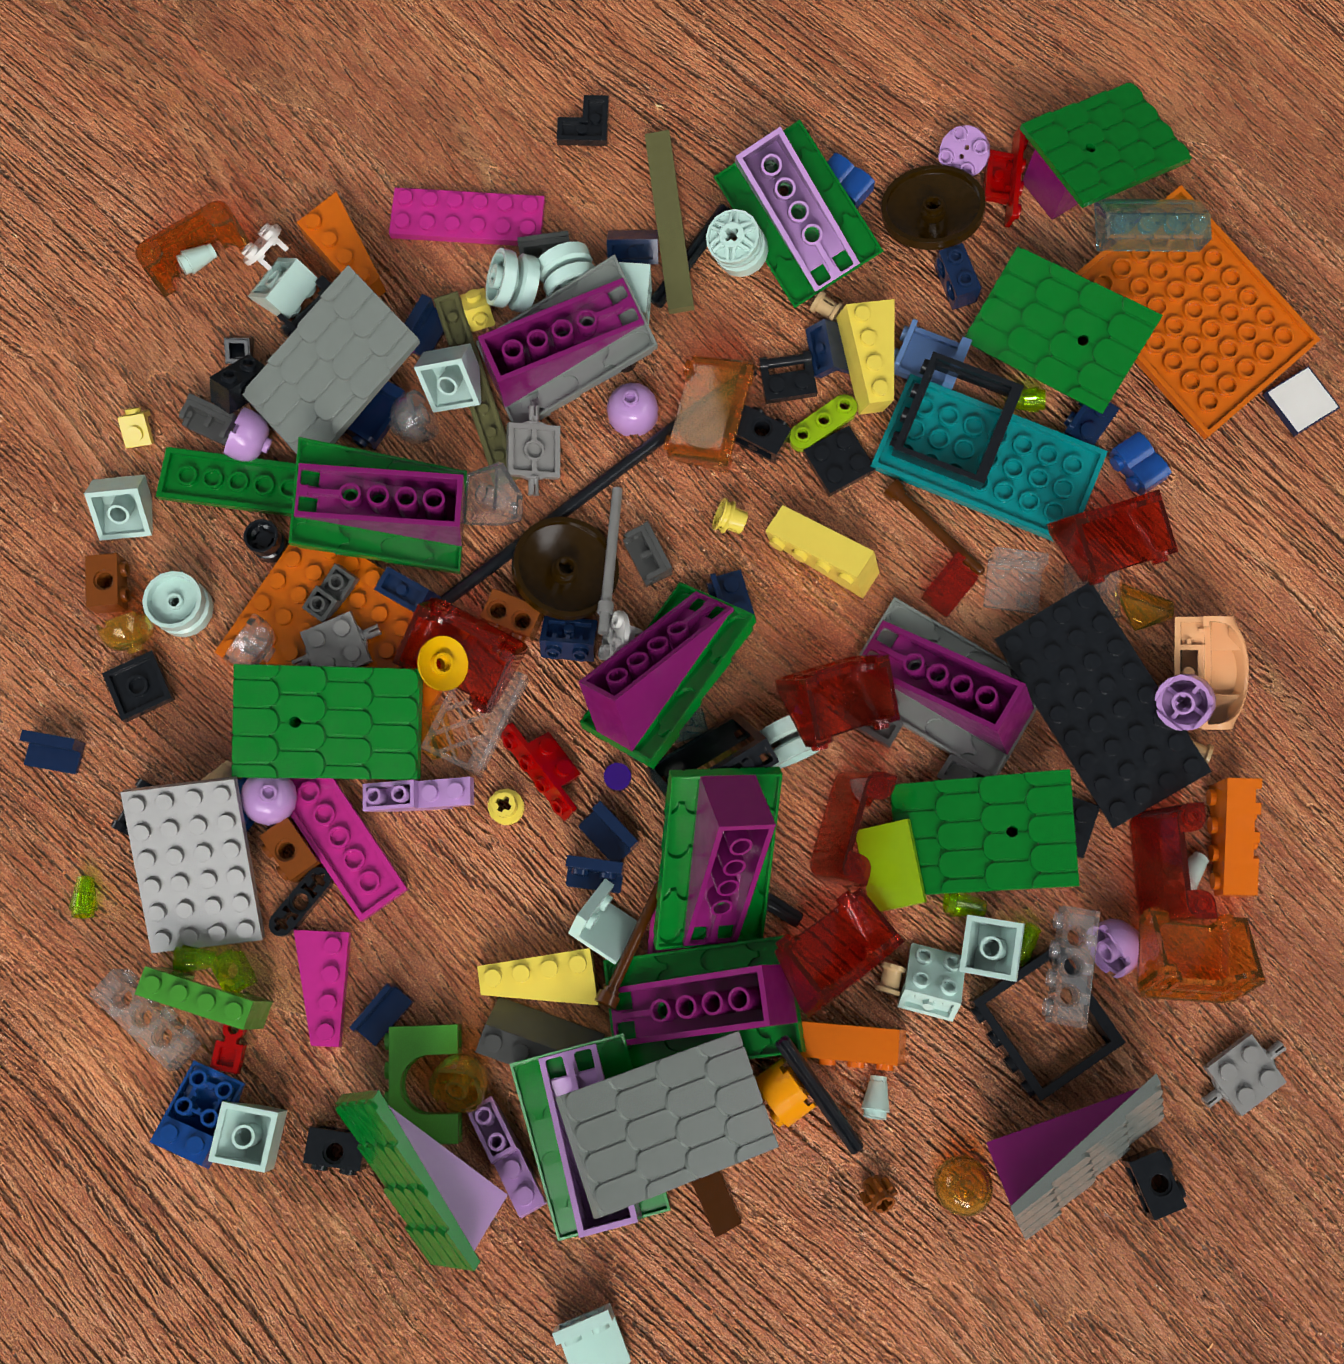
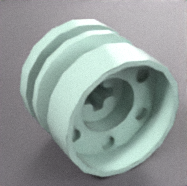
M732 209L722 212L710 223L706 234L707 247L725 272L732 276L744 277L755 273L761 268L768 255V241L753 216L746 211Z

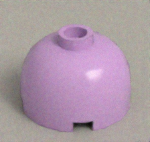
M630 382L622 384L613 390L608 398L606 411L609 423L615 431L624 436L636 434L640 436L646 434L654 427L658 421L659 408L655 395L648 387L640 383Z
M243 407L235 421L236 425L233 432L230 431L224 448V455L242 462L252 461L258 458L262 452L267 454L273 439L269 438L270 428L266 420L257 412Z
M1179 674L1168 678L1159 686L1155 694L1158 717L1165 725L1179 731L1194 730L1201 727L1210 719L1216 706V696L1213 688L1205 679L1193 674Z
M248 778L243 784L240 794L242 809L247 817L256 823L267 826L280 823L289 817L295 809L297 802L296 786L290 778Z
M1107 919L1089 927L1085 933V938L1089 936L1091 944L1087 945V949L1093 961L1104 973L1111 971L1113 974H1116L1113 976L1114 978H1121L1132 972L1143 957V944L1139 932L1123 920Z

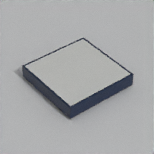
M1309 366L1268 390L1263 395L1293 437L1340 408Z

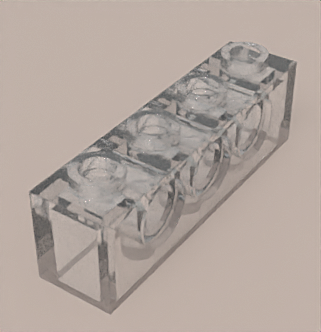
M1062 906L1059 907V911L1054 913L1053 928L1056 929L1055 940L1051 941L1049 947V956L1053 958L1052 968L1047 970L1045 981L1046 986H1049L1048 998H1044L1042 1004V1015L1046 1016V1023L1087 1029L1100 911ZM1070 930L1076 931L1079 936V942L1075 946L1070 944L1067 939ZM1068 958L1073 960L1076 966L1075 972L1072 975L1068 974L1064 969V962ZM1065 987L1072 993V1000L1068 1004H1065L1060 998L1061 990Z
M127 968L112 969L92 990L89 996L168 1071L179 1070L202 1045L197 1039V1032L188 1025L183 1026L177 1020V1013L170 1007H163L159 1002L134 995L138 986V982H136L138 977ZM129 991L132 995V1001L127 1006L124 1003V995ZM147 1010L152 1014V1020L148 1025L143 1019L144 1013ZM166 1029H169L172 1033V1039L168 1044L163 1039Z

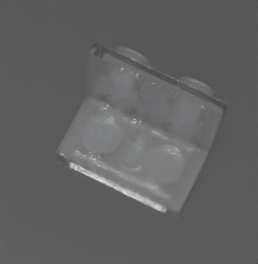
M994 547L988 556L983 606L986 608L1036 614L1039 608L1042 571L1048 565L1049 554Z

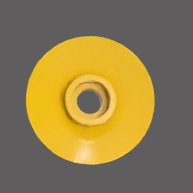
M448 636L433 637L425 642L419 651L417 660L418 671L423 681L429 687L438 691L452 690L458 687L467 675V654L462 645L455 639ZM437 659H438V660L440 661V663H441L440 669H438L437 664H436Z

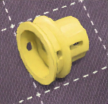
M723 498L715 512L712 529H719L722 534L726 530L740 534L746 525L748 512L736 508L735 501L728 502L727 498Z
M500 789L490 797L488 811L497 823L512 825L522 817L524 801L516 791ZM508 798L511 808L500 812L499 801L505 802Z

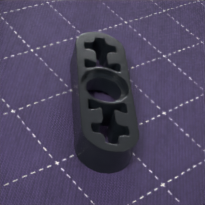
M316 867L311 869L274 912L269 920V929L274 935L281 937L292 935L294 930L301 925L332 888L334 881L325 868ZM325 874L323 878L326 882L325 885H317L313 889L317 893L316 896L304 889L306 885L312 888L316 884L315 875L322 876ZM300 894H305L309 899L308 906L303 910H298L294 904L295 898ZM287 908L299 915L297 919L295 916H291L287 920L286 924L289 926L287 930L282 928L278 930L280 926L279 922H277L278 919H286L290 915V912L286 911Z

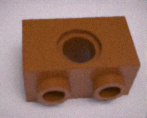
M118 553L85 556L86 608L95 614L128 611V602L131 600L130 589L127 586L130 566L128 561ZM113 579L112 584L105 588L107 581Z
M287 817L259 836L264 843L261 845L262 850L270 859L274 858L279 865L276 867V870L285 881L289 880L298 883L311 869L323 865L292 818ZM293 844L295 853L291 858L286 859L284 855L285 849Z

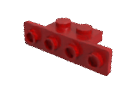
M1020 126L1013 136L1011 153L990 149V157L985 166L983 190L985 199L989 202L1006 205L1004 227L1008 228L1015 219H1019L1022 205L1019 204V197L1024 188L1021 174L1026 166V158H1023V153L1027 147L1028 139L1021 132Z
M513 723L508 724L500 735L505 748L512 752L518 760L521 769L527 772L535 783L536 789L549 801L552 810L563 821H566L576 811L577 807L563 790V787L578 779L581 773L549 731L528 743Z

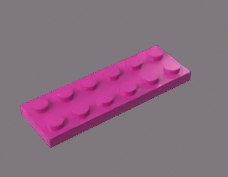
M395 187L389 235L392 239L518 246L517 237L542 234L545 196Z
M290 778L296 786L297 792L296 806L290 816L360 922H364L409 890L335 779Z

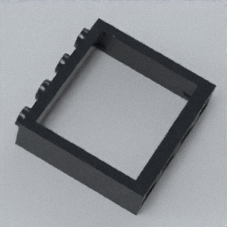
M933 351L930 360L925 359L919 372L923 375L921 383L915 382L909 397L914 399L911 407L905 406L899 420L904 423L900 432L895 430L890 446L894 448L891 455L981 490L990 472L1024 385ZM935 370L1007 397L976 475L903 447Z
M737 712L663 757L654 769L647 767L644 770L656 791L666 801L669 770L685 771V769H698L745 739L751 743L709 769L767 768L777 764L779 760L767 738ZM737 730L743 733L739 737H736L734 734ZM764 754L768 759L762 762L759 756Z
M1058 944L1050 945L1019 966L1017 982L1000 979L968 1001L972 1006L969 1010L973 1014V1018L978 1024L983 1022L989 1031L986 1036L995 1049L1000 1047L1006 1056L1003 1058V1062L1011 1073L1017 1072L1023 1081L1020 1083L1022 1090L1026 1092L1029 1098L1034 1097L1038 1101L1044 1100L1126 1043ZM1049 961L1105 1043L1041 1087L986 1006V1003Z

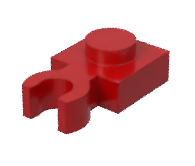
M224 1024L223 1034L225 1040H216L210 1068L240 1074L247 1045L239 1044V1042L245 1036L247 1030L239 1029L234 1034L231 1030L232 1026Z

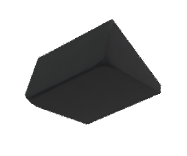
M254 336L224 337L225 363L232 364L248 354L253 357Z

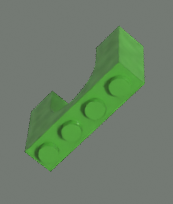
M144 967L134 995L241 1030L264 1028L273 1001L249 993H236L193 981L195 977L193 975L172 968Z
M462 1024L389 1027V1033H385L384 1038L385 1050H389V1062H385L384 1066L385 1079H389V1091L385 1092V1101L391 1108L439 1144H459L463 1141L462 1112H426L419 1109L408 1097L406 1078L411 1066L423 1056L462 1053Z

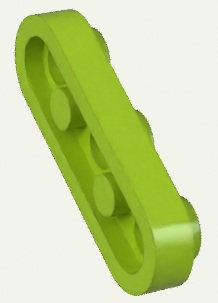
M846 394L835 397L792 428L789 437L790 446L798 452H803L804 449L839 430L854 419L857 412L856 400ZM847 404L849 408L844 410L840 405ZM824 418L828 421V423L821 424L819 420ZM805 433L807 438L801 439L798 437V434Z

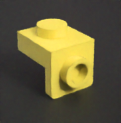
M485 288L472 289L460 295L471 332L495 325L490 305L486 300Z
M141 407L125 409V414L118 417L126 448L154 443L148 421V416L151 415L150 410L141 411Z

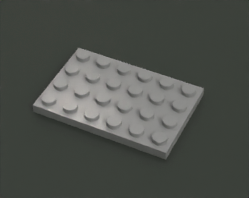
M237 776L124 789L121 791L120 794L151 953L263 940L265 933Z

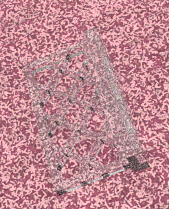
M469 651L467 654L468 667L471 661L474 660L483 664L486 673L470 678L467 671V680H464L458 687L449 690L421 745V749L482 778L501 739V733L508 725L529 680L527 675L519 671H512ZM487 666L494 670L488 672ZM503 673L510 677L506 686L495 690L490 676ZM488 678L492 691L476 696L472 683ZM469 684L474 697L458 702L455 694L457 689ZM503 692L498 700L497 694ZM494 695L497 703L495 709L483 714L478 700ZM454 698L455 704L450 705L452 699ZM476 702L480 715L464 720L460 707ZM457 708L461 722L446 727L443 719L445 713ZM491 716L488 723L486 724L485 718ZM482 719L485 727L482 735L471 738L466 725ZM440 723H442L443 728L437 730ZM463 726L468 740L452 745L448 731ZM445 732L449 743L448 747L438 750L429 746L435 735ZM478 741V743H477V745H476V747H475V749H474V746H473V743H472V742ZM470 744L473 753L468 763L457 759L454 751L455 748ZM451 750L453 756L448 755L444 752Z

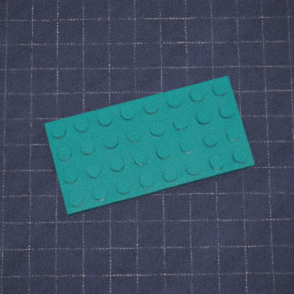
M910 374L870 467L875 468V471L895 479L898 478L905 483L1068 548L1072 543L1108 451L1013 414L981 490L891 455L894 447L890 446V442L895 430L900 432L904 423L899 420L905 406L910 408L914 400L909 396L915 382L920 384L922 380L921 377ZM930 381L903 447L976 475L1002 409Z

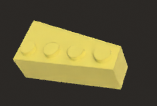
M895 299L846 304L836 319L857 402L858 413L861 415L883 412L894 401Z
M784 505L781 506L765 530L769 544L779 551L784 550L796 560L807 564L862 599L880 573L873 550Z
M590 948L477 966L481 995L600 1005L595 1001L598 994V984L593 950Z

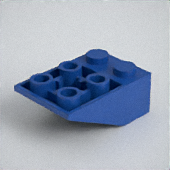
M193 1061L154 1132L150 1143L209 1169L213 1162H209L208 1158L222 1101L238 1103L245 1083L197 1061Z

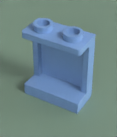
M913 319L910 327L904 326L899 339L903 341L901 348H895L894 375L907 380L910 374L923 378V375L919 373L925 359L930 360L933 351L964 362L972 340L962 337L960 343L917 327L918 320ZM935 370L931 382L952 390L957 378Z

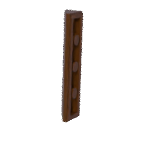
M720 1171L692 1181L715 1238L742 1223Z

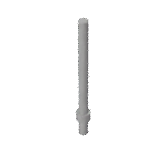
M620 487L612 488L601 600L598 601L597 614L599 615L598 634L600 635L609 634L610 616L614 612L612 594L623 489Z

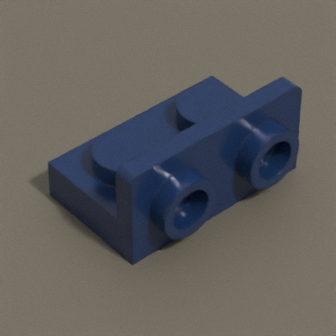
M1109 402L1103 414L1078 403L1081 409L1078 413L1071 412L1064 422L1067 429L1063 434L1095 445L1120 409L1111 402Z
M741 569L716 576V573L710 574V583H706L709 595L754 614Z
M544 616L540 635L541 657L593 662L595 658L598 620H559Z
M567 855L566 867L568 872L566 885L568 887L596 891L603 880L607 879L614 884L610 893H621L625 868L623 862Z

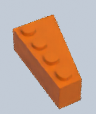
M337 192L333 193L296 222L304 238L338 276L349 265L378 297L386 292Z
M1226 778L1209 785V789L1206 792V802L1210 806L1207 829L1211 833L1212 845L1208 849V856L1213 864V873L1210 874L1209 882L1210 888L1214 890L1215 897L1258 896L1259 858L1254 856V850L1258 848L1260 843V832L1255 827L1257 814L1261 815V803L1256 802V789H1262L1261 778Z
M802 1021L806 1052L800 1053L806 1062L807 1057L819 1058L818 1064L836 1066V1060L847 1061V1067L864 1068L865 1063L876 1064V1070L893 1071L894 1066L905 1065L906 1030Z

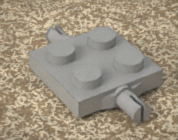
M531 405L528 406L529 421L507 423L506 477H521L528 480V496H539L540 480H558L560 478V426L539 422L540 407Z
M351 611L300 632L305 644L306 655L291 660L293 665L311 664V666L362 667L373 662L368 651L367 640L381 635V630H379L378 624L362 630L357 625Z
M1246 1033L1203 1066L1210 1076L1214 1090L1201 1098L1205 1102L1204 1104L1211 1108L1221 1099H1224L1231 1105L1237 1115H1245L1287 1082L1276 1068L1273 1060L1286 1051V1047L1277 1040L1265 1050L1252 1034Z

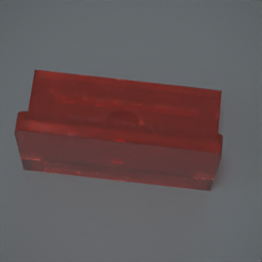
M958 551L921 598V600L944 617H948L979 578L978 575L963 565L966 557Z

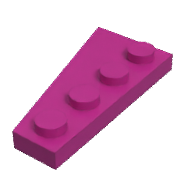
M294 930L311 1046L342 1047L351 933Z

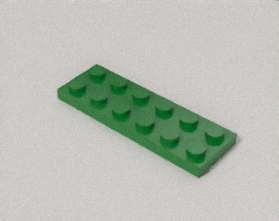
M166 447L156 497L159 500L291 517L296 463L258 458L242 462L219 453Z

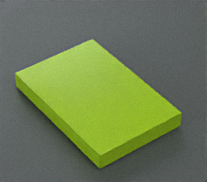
M910 819L856 830L855 835L870 912L874 914L927 903Z

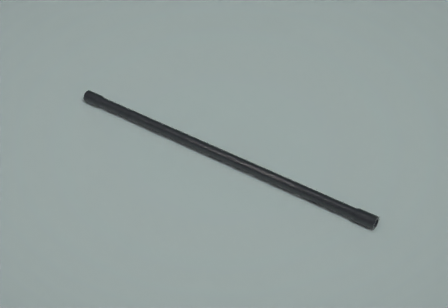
M746 363L725 382L542 520L571 515L680 432V425L719 394H722L725 398L734 390L741 388L757 375L754 367L750 363ZM521 536L441 595L442 598L439 602L435 599L432 601L445 609L510 561Z

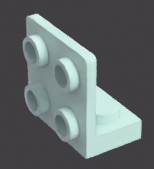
M604 879L577 914L568 934L611 963L616 964L622 956L637 920L611 904L613 897L609 894L614 884Z
M912 943L909 949L905 983L898 997L897 1007L953 1022L962 1003L965 973L959 972L961 955Z
M610 1303L555 1326L552 1332L556 1346L562 1345L568 1364H629L631 1362L628 1349Z

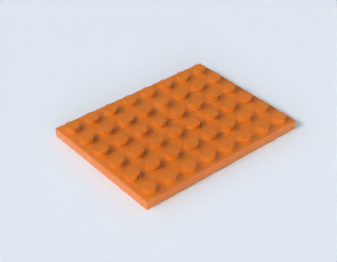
M1182 185L1076 272V274L1163 315L1135 360V363L1204 440L1321 340Z
M288 545L214 653L232 665H293L291 660L306 655L305 644L300 632L322 623L302 607L315 586H321L335 563L343 566L360 580L346 600L328 620L351 611L357 625L362 630L378 624L379 630L382 633L367 640L368 651L373 662L362 667L418 668L417 660L421 647L429 639L437 636H448L455 639L462 645L468 655L482 632L431 599L420 616L377 592L374 588L385 570L365 558L337 555L331 552ZM437 659L436 664H437L438 669H440L441 663H440V661ZM424 681L422 722L443 692L429 687Z

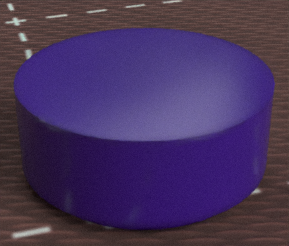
M613 763L606 768L604 781L611 790L622 791L631 783V772L626 765Z

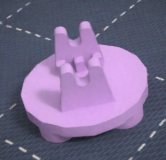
M972 125L955 127L942 140L938 155L939 162L942 165L961 169L972 176L980 173L987 165L990 157V144L987 136L979 128Z

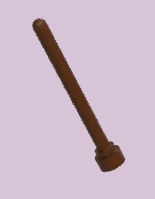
M897 478L883 494L890 501L894 500L896 503L899 501L975 574L982 575L985 572L984 566L906 494L908 492L905 489L906 485Z
M658 881L649 895L608 986L604 985L603 990L599 989L595 998L596 1002L607 1008L616 1010L620 1001L618 989L657 906Z

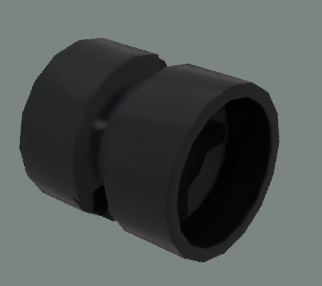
M258 519L251 522L243 534L246 546L263 562H277L288 547L286 537L269 520Z

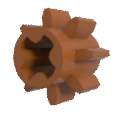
M872 1175L863 1182L862 1188L864 1192H861L859 1196L869 1212L875 1209L877 1213H884L894 1206L895 1200L893 1196H896L898 1192L888 1176L882 1179L879 1175Z

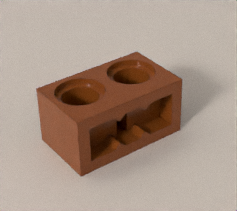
M493 588L480 618L487 630L497 634L503 631L510 634V639L524 644L525 641L533 643L545 615L535 610L526 601ZM499 608L506 610L502 618L493 617L495 610ZM528 618L531 620L528 627H517L521 619Z

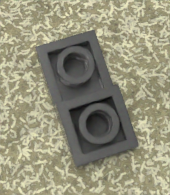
M335 563L321 586H315L302 608L323 623L337 611L360 579L340 564Z

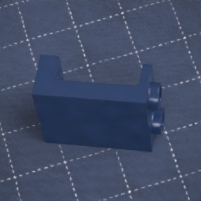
M388 381L342 436L346 433L353 437L352 441L364 449L368 446L376 450L409 402L405 391Z

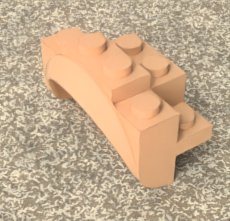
M1234 616L1175 617L1174 676L1179 674L1197 675L1210 684L1216 696V706L1212 716L1205 724L1199 727L1204 730L1233 729L1245 703L1249 681L1248 653L1243 635L1238 628Z

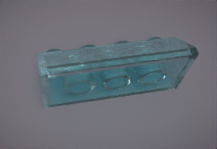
M1103 199L1094 203L1097 251L1200 252L1212 239L1211 215L1199 200Z

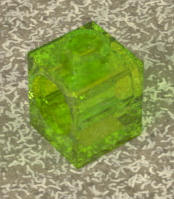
M232 949L227 950L216 957L218 961L210 965L222 990L239 993L258 982L244 952H233ZM235 963L238 967V973L234 978H231L228 974V969L231 964Z

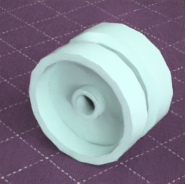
M578 241L558 244L548 249L538 258L540 263V281L544 284L543 289L546 297L595 267L592 263L593 259L586 244Z
M499 248L492 258L487 274V303L499 308H504L508 305L509 309L520 313L529 309L533 305L539 286L540 263L538 258L524 253L517 257L516 252L513 250Z
M178 571L165 572L151 580L144 591L142 600L144 613L149 620L162 630L177 637L192 636L203 630L211 620L214 608L212 597L206 588L193 577Z
M805 709L783 717L759 731L767 738L771 747L774 748L773 751L779 760L772 767H780V769L788 767L818 753L828 746L822 731L809 732L817 724L811 709Z

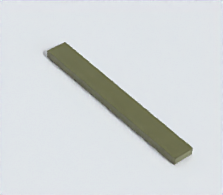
M664 130L645 134L668 311L669 314L692 311L695 308L670 131Z
M458 291L434 298L433 300L449 347L470 343L480 367L481 404L470 406L469 408L495 486L520 479V477H506V433Z

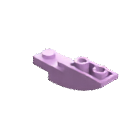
M472 777L363 784L364 812L441 810L474 805V778Z
M490 1096L466 1110L519 1218H523L547 1204L536 1181L537 1177L494 1098Z

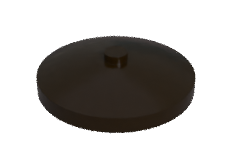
M946 165L918 167L900 175L888 186L882 198V221L888 233L906 246L921 250L949 248L971 237L980 227L985 215L986 199L984 190L972 175L961 169Z
M552 517L532 525L519 539L512 557L513 580L523 599L538 612L559 620H578L595 614L598 608V601L601 600L607 538L592 525L570 517ZM617 556L615 563L613 593L616 589L619 578V565Z

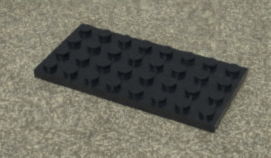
M1091 581L994 639L1018 680L1026 684L1033 704L1099 806L1111 828L1114 829L1212 772L1187 731L1175 730L1165 725L1158 717L1155 701L1158 686Z

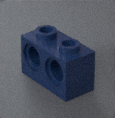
M961 243L938 251L934 267L951 309L955 310L976 303L982 288L964 244Z

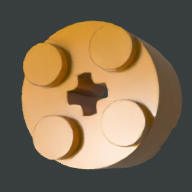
M783 1057L755 1077L763 1102L766 1100L772 1109L769 1114L778 1127L784 1124L790 1127L817 1107V1104L814 1100L809 1102L807 1099L808 1091L791 1067L786 1069L783 1066L786 1062Z

